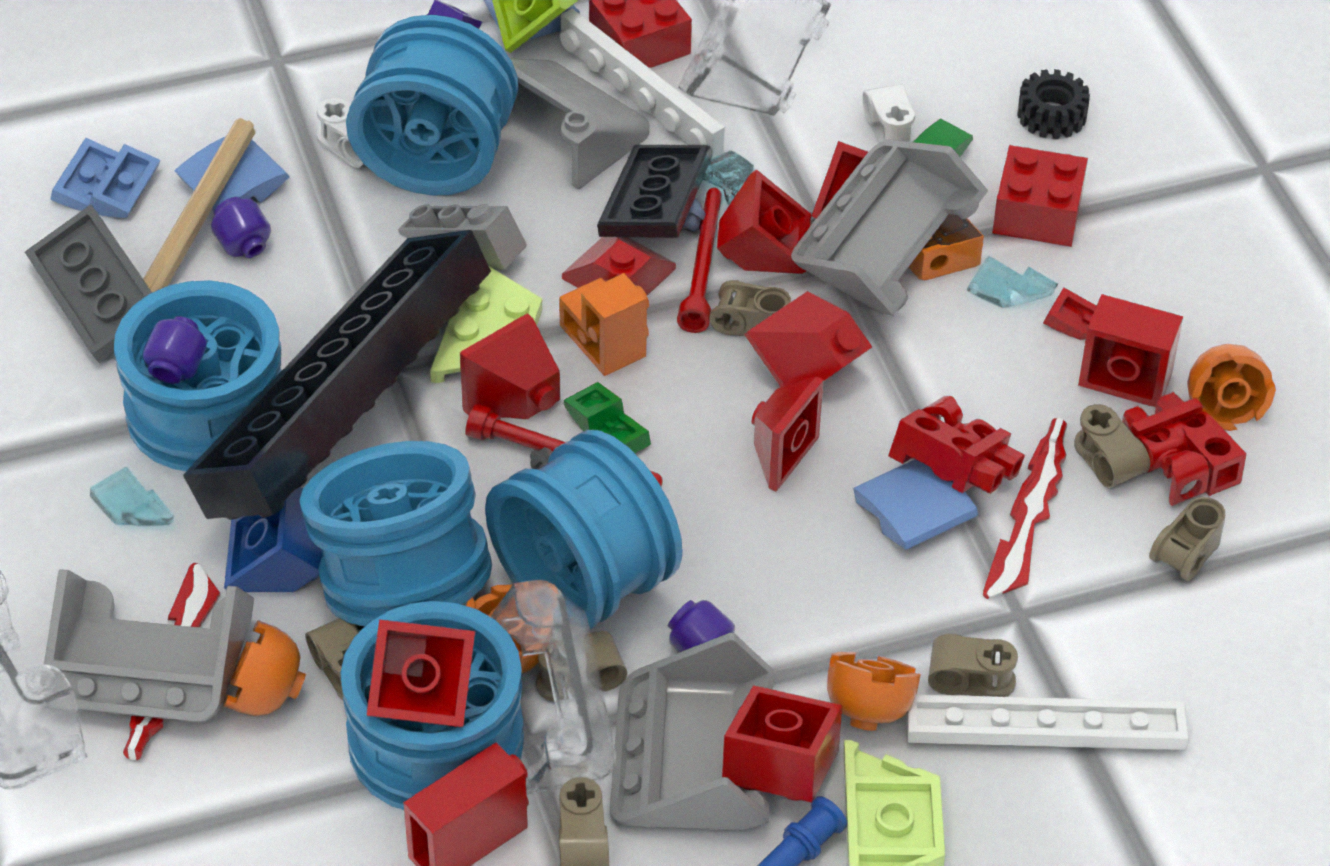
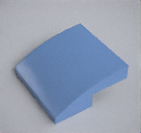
M225 137L201 149L174 170L193 191L196 189ZM251 140L212 210L214 211L220 203L231 197H240L241 199H251L254 197L261 204L290 176L260 146Z
M85 137L52 189L50 200L79 211L92 205L101 216L127 218L158 168L160 160L126 144L117 152Z
M916 459L853 488L856 503L878 517L882 534L905 550L978 516L977 507L966 492L961 493L952 488L953 481L940 479L934 474L931 467Z

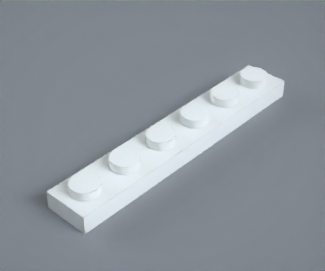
M573 8L561 14L560 40L568 52L574 53L592 71L598 72L612 83L616 90L623 92L631 98L643 111L650 113L668 131L674 132L688 145L710 146L711 163L724 156L725 127Z
M916 695L912 707L907 712L908 743L1186 750L1188 743L1184 701Z

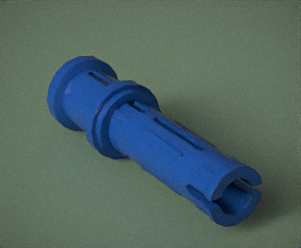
M823 796L816 797L811 803V810L798 823L791 822L784 829V840L757 866H798L803 860H814L821 853V845L834 833H841L847 827L845 815L831 800Z

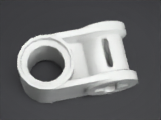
M897 84L864 90L862 100L865 117L868 124L871 125L878 142L880 143L885 140L913 142L914 136L911 131V125L915 121V111L910 104L904 85Z
M329 98L322 101L317 107V117L321 121V128L317 133L318 143L323 148L342 158L350 166L360 168L364 164L354 152L347 136L346 118L350 104L340 98Z

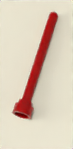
M715 187L710 188L706 192L704 203L706 215L704 220L701 221L690 293L680 303L677 314V324L679 327L691 333L703 332L710 324L711 307L705 297L722 198L721 191Z
M478 403L470 411L465 427L466 436L484 441L486 438L492 440L496 436L538 451L546 447L553 452L556 447L566 443L502 421L501 416L495 414L493 408ZM650 471L656 478L660 486H662V476L656 472Z

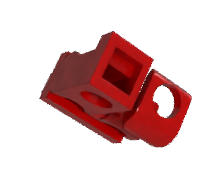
M1174 392L1162 396L1156 402V414L1149 416L1142 408L1136 406L1126 410L1122 420L1135 438H1138L1143 443L1150 459L1148 473L1162 468L1167 479L1171 478L1169 503L1171 506L1205 492L1208 496L1240 484L1247 455L1211 415L1202 411L1203 405L1197 398L1184 402ZM1197 480L1192 489L1181 494L1182 489L1188 483Z
M943 396L924 409H918L899 421L888 457L901 464L914 458L931 467L934 474L940 479L953 481L952 488L961 493L976 486L991 494L997 490L1003 477L1010 481L1017 477L1025 454L1008 446L1012 433L1002 428L996 430L982 419H975L964 424L961 423L963 413L955 398Z

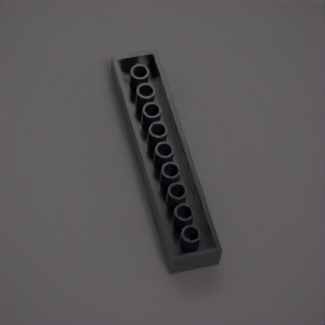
M472 230L407 238L183 474L206 519L227 518L228 520H234L242 516L255 515L269 517L284 507V501L291 493L306 483L309 473L330 456V450L337 442L347 436L353 430L355 422L375 406V400L385 389L391 387L397 381V376L400 372L418 358V352L427 342L438 336L439 329L448 319L454 317L460 311L459 307L463 302L480 289L479 285L491 273L490 267Z

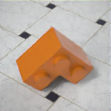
M624 273L606 282L599 278L559 297L560 326L597 369L606 376L646 357L647 337L649 336L647 327L649 300L643 288L635 286Z

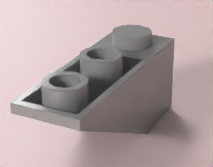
M424 204L413 209L409 214V219L398 229L400 235L406 238L472 230L488 265L495 270H505L527 246L508 206H489L487 204L478 206H459L458 204L430 206L429 204Z

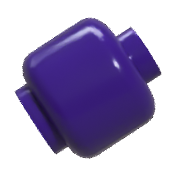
M231 197L220 203L214 210L211 229L224 251L232 257L245 255L246 258H253L263 252L272 230L269 221L257 203L251 199H241L240 197Z
M177 316L174 319L161 320L154 325L143 350V360L148 366L149 373L154 378L168 384H178L195 376L205 354L207 341L193 320Z
M689 600L675 613L668 623V627L671 629L669 643L679 653L720 636L735 632V624L714 604L707 600H701L697 603Z

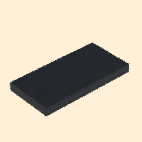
M634 145L598 221L599 237L678 238L712 159L711 147L708 145Z

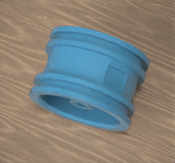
M438 15L412 16L399 20L385 29L376 41L365 72L366 77L358 86L347 114V136L354 152L363 164L378 177L396 187L413 193L437 196L453 195L469 190L479 184L490 172L501 140V130L507 124L518 93V76L513 62L504 49L488 34L469 23L455 18Z
M211 280L187 281L169 285L148 294L133 305L121 319L115 333L114 355L121 385L124 388L123 406L126 414V423L131 439L139 450L153 461L171 469L187 471L282 371L280 367L282 349L279 326L274 313L261 298L249 290L231 283ZM177 316H182L193 320L198 325V330L207 341V347L194 377L181 381L178 384H168L154 378L149 373L148 366L143 360V350L156 323L164 319H174Z
M586 430L577 434L570 441L561 444L553 450L549 456L548 464L538 470L525 468L516 472L507 480L492 487L486 497L485 516L490 539L499 561L511 582L536 592V599L542 602L546 609L549 607L551 610L552 625L566 633L580 635L589 632L599 622L613 616L619 608L622 598L630 593L643 594L651 591L660 582L672 577L680 568L683 556L682 537L676 516L667 496L644 462L625 444L602 431Z
M402 441L382 444L360 450L331 463L313 476L303 488L299 500L303 518L305 519L309 539L322 550L323 557L318 568L327 607L336 617L351 624L366 626L370 621L385 612L410 603L441 601L463 604L483 588L491 575L493 564L484 529L475 519L471 518L470 511L474 507L476 492L467 458L459 450L446 444L430 441Z
M427 601L410 603L389 610L370 621L353 638L344 654L340 673L344 709L347 716L350 763L358 780L372 795L392 807L404 810V801L495 742L508 755L514 754L521 760L524 745V721L520 703L522 696V669L519 651L510 634L496 620L477 609L453 602ZM379 619L475 631L463 728L367 716Z

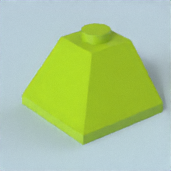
M492 0L505 51L512 53L579 0Z

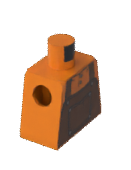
M948 214L908 268L918 279L925 281L976 267L981 264L984 235L968 218L960 219L958 215Z

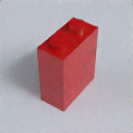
M495 742L404 801L408 858L416 866H471L527 829V806L529 805V800L526 792V779L528 778V773L523 762L514 754L508 755Z

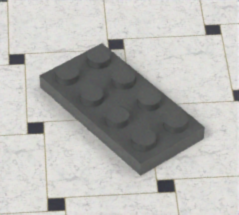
M89 205L25 251V254L93 357L100 363L113 354L115 333L121 319L133 305L153 292L94 207Z

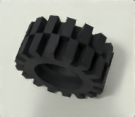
M1048 69L1041 70L1040 77L1036 72L1030 74V78H1025L1020 87L1017 111L1018 118H1021L1020 124L1023 127L1028 125V132L1032 134L1037 130L1040 131L1039 137L1046 138L1047 133L1052 134L1053 139H1060V133H1063L1068 138L1072 136L1073 131L1076 133L1080 132L1082 126L1086 124L1090 100L1089 88L1087 85L1083 86L1084 81L1080 77L1073 80L1074 74L1070 72L1062 76L1061 70L1054 69V74H1049ZM1052 102V103H1058V104H1061V105H1060V106H1054V105H1049V104H1046V103Z

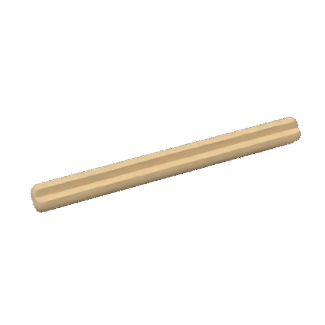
M238 118L234 121L143 279L152 292L160 290L170 283L255 135L254 124L250 120L246 121Z

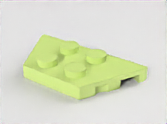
M490 267L491 273L479 285L480 289L469 296L459 307L460 311L449 319L430 370L431 382H445V374L461 372L460 352L521 316L528 313L533 317L537 325L542 313V298Z
M844 740L843 756L848 866H944L945 844L940 776L921 768L908 767L903 761L887 754L881 760L859 751V743L852 740Z

